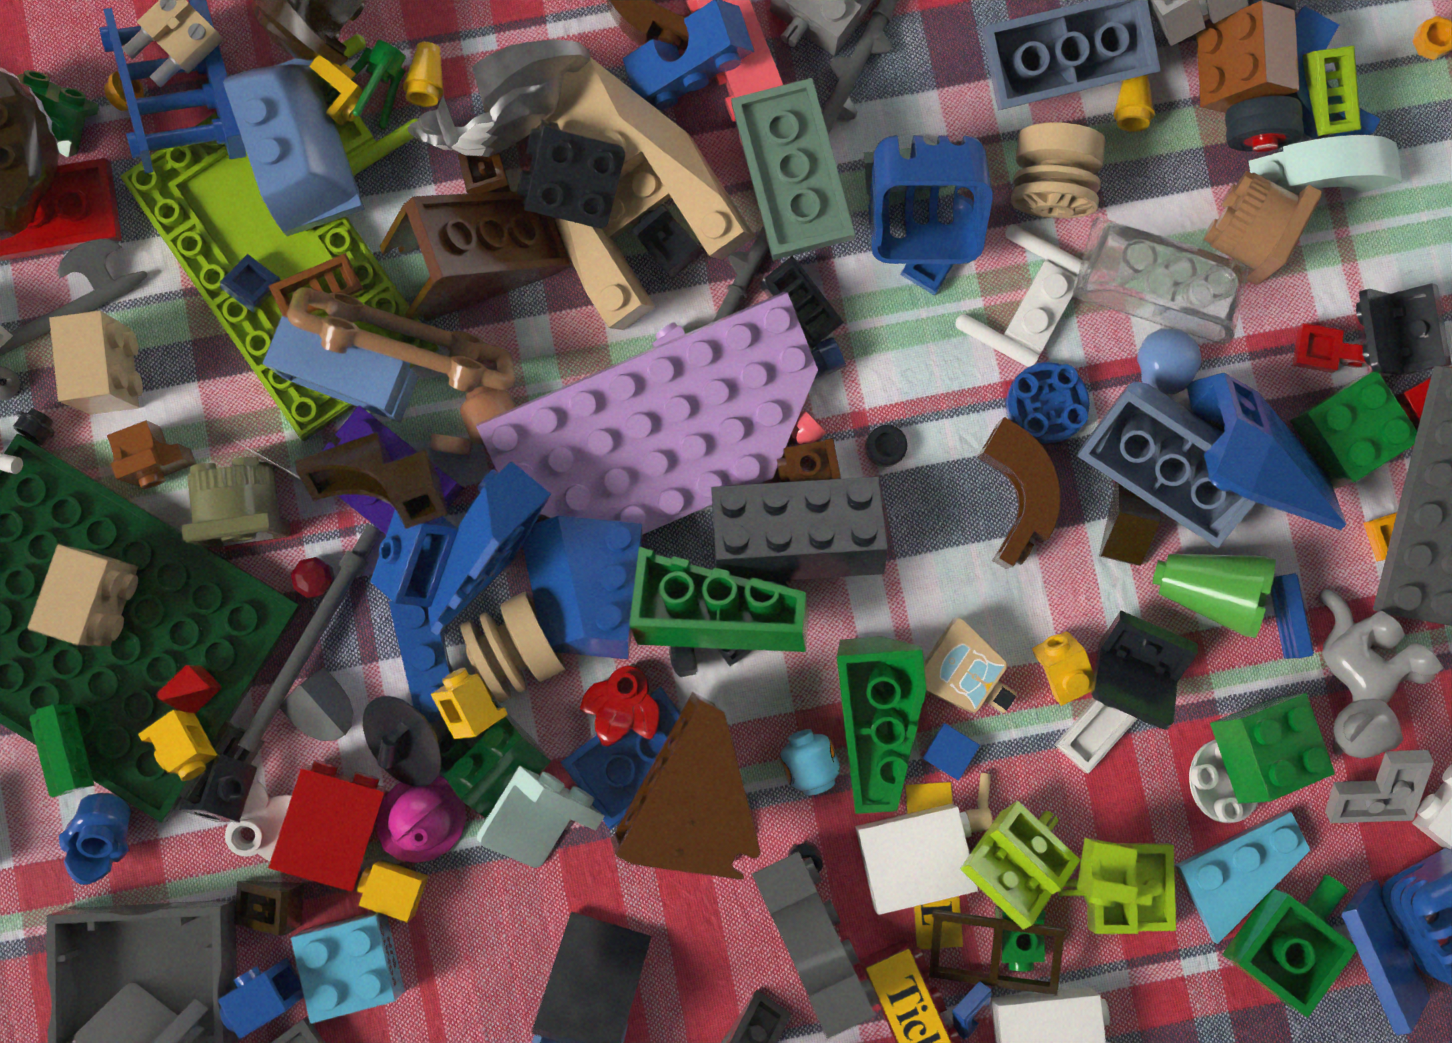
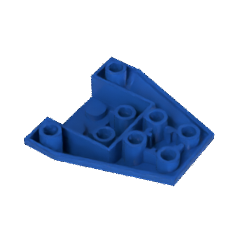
M1225 372L1192 381L1186 387L1191 404L1190 408L1193 413L1206 422L1213 420L1225 429V432L1204 454L1209 473L1208 477L1217 488L1224 492L1231 490L1248 500L1338 530H1342L1347 525L1330 477L1258 391Z

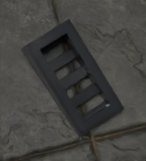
M791 256L761 281L760 288L768 298L782 293L777 286L790 275L795 279L782 292H787L789 297L793 296L801 288L806 292L804 296L793 304V308L806 341L813 349L816 344L822 342L843 325L844 322L806 271ZM813 301L817 307L801 319L797 313ZM824 314L828 320L811 332L807 326Z

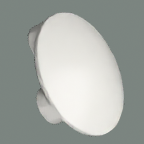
M1216 740L1207 742L1197 751L1190 766L1189 783L1191 793L1198 807L1208 817L1221 823H1236L1247 818L1255 810L1258 802L1238 804Z

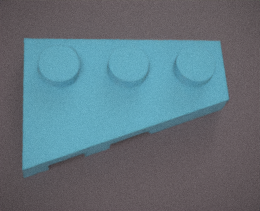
M1284 811L1175 866L1212 941L1218 944L1310 851V848L1292 812Z

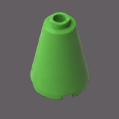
M1168 554L1166 561H1157L1152 584L1160 586L1158 594L1245 637L1256 638L1266 608H1264L1267 594L1270 595L1276 559L1256 555Z

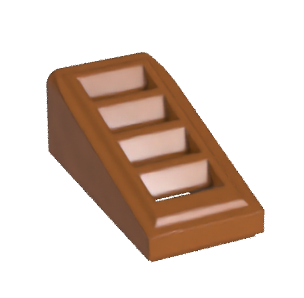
M344 253L269 285L282 315L287 317L290 305L288 294L310 284L312 289L322 291L317 279L325 276L332 293H343L352 297L363 293L364 290L347 254ZM337 269H340L348 286L343 290H340L332 273ZM308 305L306 313L318 316L326 311Z

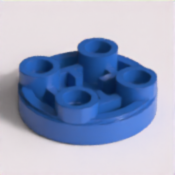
M1054 362L1037 363L1023 370L1013 380L1006 396L1008 419L1028 431L1040 444L1052 445L1067 440L1076 434L1088 419L1089 394L1076 369L1070 365Z

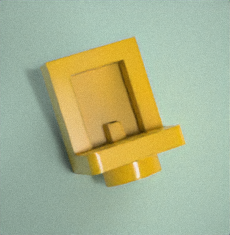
M318 55L309 67L340 93L326 111V114L342 126L346 121L351 122L357 117L353 115V109L363 90L352 81L356 73L346 64L340 66Z
M1068 631L1050 636L1044 642L1032 648L1034 656L1044 667L1054 698L1061 706L1092 691L1094 674L1086 650Z

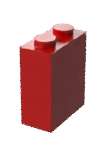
M314 760L312 766L304 764L300 769L268 869L352 892L386 787L378 785L380 780L378 777L362 772H355L354 777H349L337 773L338 766Z

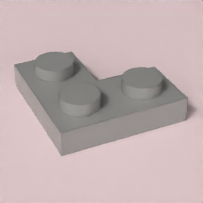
M1385 751L1376 781L1334 782L1325 809L1329 822L1413 821L1434 765L1429 751Z

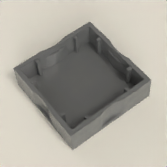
M235 899L66 908L46 915L47 980L52 1002L48 1027V1043H73L75 1034L128 983L138 984L178 1016L194 999L206 1006L208 1011L201 1024L205 1031L197 1043H238V1036L235 1031L231 1032L228 1030L221 1019L220 1008L222 1007L218 1002L220 998L237 988L234 979L237 978L236 924H234Z

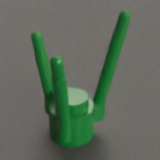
M377 40L373 49L366 47L359 60L350 68L356 73L352 80L366 65L368 66L365 71L371 76L353 109L354 116L361 115L378 83L387 84L391 79L379 122V128L381 129L387 127L399 83L406 73L401 68L406 56L385 41ZM332 88L326 94L329 104L340 94L335 88Z

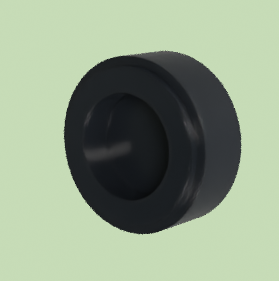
M881 425L875 428L869 434L865 443L868 458L880 467H891L899 463L905 456L908 447L904 433L892 425Z

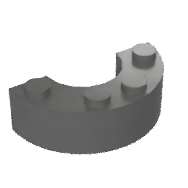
M798 851L752 873L766 907L792 958L826 1038L830 1039L875 1017L872 1007L879 1004V1001L869 980L866 979L860 982L852 967L859 963L858 957L849 938L841 942L835 931L834 926L841 923L830 899L822 903L815 884L822 880L811 857L803 861Z

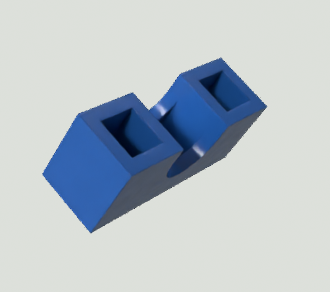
M712 0L684 18L689 41L687 49L681 57L677 46L652 39L622 58L632 90L658 110H664L677 104L678 98L687 92L696 91L707 86L709 79L720 72H727L737 68L743 58L754 52L740 6L722 0Z
M388 601L413 707L426 718L429 724L444 720L431 693L444 686L442 679L454 672L445 644L447 629L445 628L438 636L430 631L428 607L395 604L392 601Z

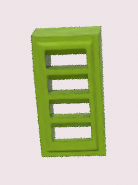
M1355 46L1319 50L1303 54L1304 72L1318 136L1361 130ZM1334 63L1336 71L1325 72V64ZM1327 80H1338L1339 87L1327 89ZM1341 95L1342 103L1328 105V97ZM1345 112L1346 120L1329 121L1330 113Z

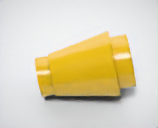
M420 42L417 44L403 84L406 99L410 103L421 107L437 105L439 98L444 94L441 49L434 43Z
M1148 75L1122 81L1113 117L1117 120V126L1121 130L1128 132L1145 130L1150 126V120L1155 116Z

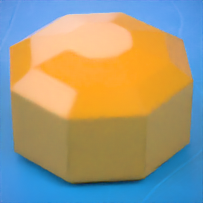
M1437 15L1424 21L1417 27L1412 42L1420 56L1435 60L1452 50L1451 20Z

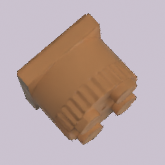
M1245 171L1237 185L1233 184L1221 203L1225 210L1219 219L1215 218L1212 221L1203 240L1210 243V247L1250 267L1244 279L1255 285L1261 284L1288 262L1322 196V191L1308 185L1296 195L1256 173Z

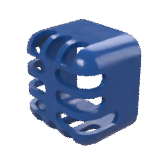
M897 135L886 137L880 141L873 156L874 164L872 167V183L868 206L873 256L877 260L888 264H965L976 260L984 249L993 200L987 154L983 144L977 138L963 136L961 145H953L950 143L947 135H939L936 145H928L924 142L922 135H913L910 158L905 159L900 155ZM906 185L904 204L906 236L903 238H895L891 235L889 222L890 190L892 187ZM916 185L931 186L928 206L929 222L926 224H918L913 219V201ZM940 186H955L952 207L953 222L945 225L940 223L937 218ZM963 187L969 189L974 195V202L958 194V190Z
M1443 848L1389 877L1383 883L1381 896L1392 921L1419 969L1429 977L1452 986V849ZM1437 912L1436 918L1427 923L1424 915ZM1449 937L1445 944L1439 945V939Z

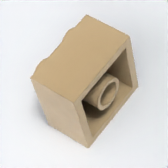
M101 310L49 317L58 401L90 415L139 408L138 396H141L143 393V385L140 374L135 371L134 356L138 354V341L131 328Z
M57 545L28 629L77 645L110 646L112 640L117 639L123 628L124 618L121 614L126 600L131 599L138 585V577L136 576L138 566L92 551Z

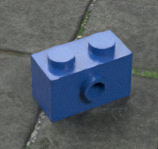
M395 510L386 537L380 544L379 558L370 582L395 604L431 607L458 528L442 516L406 529Z
M286 957L263 972H260L258 966L237 977L234 979L237 988L220 998L218 1002L222 1007L220 1008V1016L224 1025L231 1032L235 1031L238 1038L241 1039L286 1012L300 1001L304 994L301 981Z

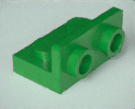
M52 704L36 709L37 713L30 716V723L49 796L58 797L95 786L74 704Z

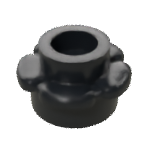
M31 408L28 413L22 411L16 413L18 419L13 428L19 434L39 445H43L48 437L54 436V430L50 427L53 424V420L44 413L34 408Z

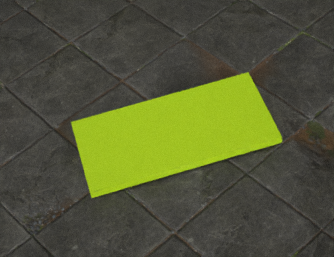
M217 112L196 126L212 124V119H218ZM217 141L158 150L150 155L153 172L145 173L141 161L120 175V178L302 441H306L356 406L285 380L263 365V361L283 316L273 294L253 313L220 288V281L247 254L283 280L346 253L364 290L363 293L354 298L360 300L364 305L405 317V313L410 306L347 216L287 237L273 219L262 199L247 152L246 157L229 159L226 145H218ZM340 269L333 271L332 273L340 290L347 288L348 286ZM325 276L317 279L323 292L332 293ZM310 284L304 286L306 288H311ZM294 292L287 295L290 302ZM324 312L318 315V317H328V313ZM359 320L353 322L358 329L432 352L439 350L436 344ZM410 363L409 368L411 369L416 365Z

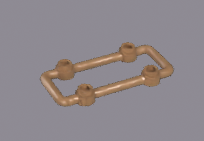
M304 287L297 289L292 296L287 312L288 321L301 330L319 335L322 339L321 346L329 351L343 354L347 352L348 347L352 346L370 350L445 373L450 377L449 385L464 392H473L474 387L480 384L498 390L511 389L515 384L512 355L503 348L483 342L482 339L464 331L450 332L364 305L360 300L343 293L334 292L328 294ZM308 305L324 309L328 313V317L322 318L306 313ZM359 320L446 347L450 351L449 357L358 329L353 322ZM481 358L496 363L498 372L485 368L475 359Z

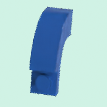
M1304 5L1295 15L1299 91L1286 96L1296 98L1301 102L1304 133L1315 140L1318 137L1304 72L1303 54L1326 50L1339 24ZM1326 81L1327 89L1332 88L1328 81ZM1340 95L1328 97V105L1342 103ZM1360 108L1361 130L1332 135L1334 137L1371 135L1381 119ZM1345 112L1329 114L1330 122L1346 120Z

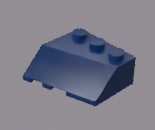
M512 461L499 473L493 469L482 479L477 487L480 494L470 503L465 511L467 514L457 527L458 532L432 606L428 607L430 631L436 636L515 560L551 496L549 491Z
M555 516L535 523L522 546L538 623L555 653L629 660L632 635L629 624L639 547H642V524L569 516Z

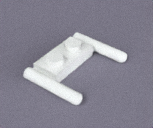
M1011 224L1005 231L1006 238L1045 260L1004 335L966 314H961L956 319L955 325L957 329L1019 363L1030 367L1035 365L1089 264L1022 227Z

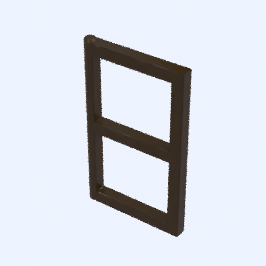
M933 910L932 917L934 922L929 977L977 984L980 981L987 986L1050 995L1058 994L1064 936L1067 933L1065 927L1033 923V925L1023 930L1014 920ZM942 921L994 928L990 973L939 966ZM1003 930L1055 937L1050 982L998 975Z

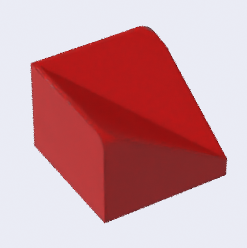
M186 665L158 692L157 697L179 711L196 714L222 686L202 665Z

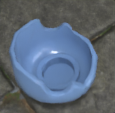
M1161 328L1148 334L1142 342L1137 355V362L1142 373V383L1151 385L1163 394H1177L1185 390L1194 380L1201 366V352L1196 340L1182 329Z

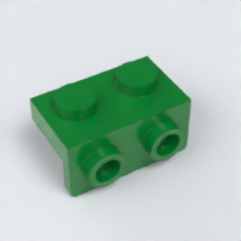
M26 70L22 74L15 75L19 78L20 83L30 86L35 96L42 101L44 110L52 121V132L58 141L59 153L66 157L77 155L86 117L98 114L100 106L87 100L86 95L79 90L63 88L50 82V77L44 73Z

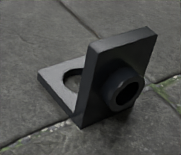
M217 754L200 804H181L179 810L214 822H240L257 767L223 754Z

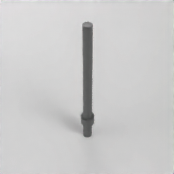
M367 524L352 551H346L339 563V566L342 567L239 741V746L254 752L356 576L361 577L369 564L366 559L382 533L379 529Z

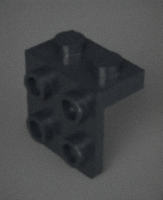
M541 119L539 130L532 128L528 140L526 153L533 155L530 170L521 171L517 188V195L523 196L524 210L601 229L606 227L609 222L625 159L623 147L618 144L560 130L558 123Z
M1431 283L1391 294L1374 289H1365L1359 292L1360 301L1356 304V314L1359 323L1364 326L1367 341L1363 344V356L1367 365L1371 366L1374 372L1403 376L1431 370L1434 366L1445 367L1452 365L1437 284Z
M1120 610L1099 642L1091 695L1096 701L1101 702L1105 706L1115 708L1147 724L1167 730L1174 723L1178 681L1197 656L1198 643Z

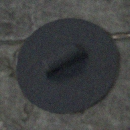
M380 696L373 699L366 706L363 714V731L369 749L377 760L378 765L404 784L414 787H423L431 784L440 774L442 752L438 738L429 722L415 707L400 698Z

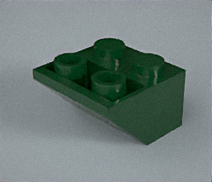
M492 698L495 707L501 708V706ZM509 714L476 737L454 739L451 732H449L439 740L442 752V774L460 800L486 819L519 766L539 775L552 762L536 741Z

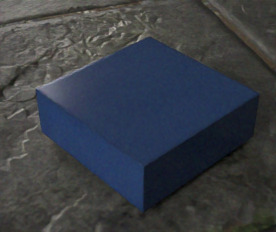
M247 254L220 281V288L254 313L272 294L269 285L279 282L281 279Z

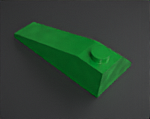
M882 636L842 639L839 641L836 657L855 814L897 811L918 727L919 716L927 690L922 646Z

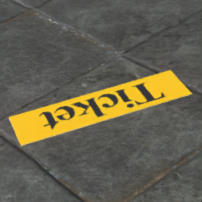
M951 782L905 785L907 814L953 804ZM959 896L914 906L917 947L920 949H931L934 922L932 917L933 910L961 913ZM942 921L940 948L963 947L962 925Z

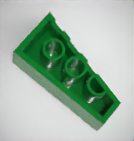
M639 547L629 624L637 645L806 652L809 618L806 592L755 578L751 580L731 575L730 571L715 567L713 570L692 565L686 559L675 556L672 559L655 555L653 550Z

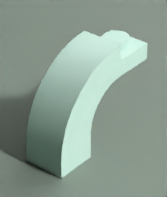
M1347 135L1315 139L1284 146L1283 152L1249 161L1250 173H1256L1293 193L1301 192L1308 185L1316 189L1349 187L1363 193L1402 183L1397 143L1381 136Z

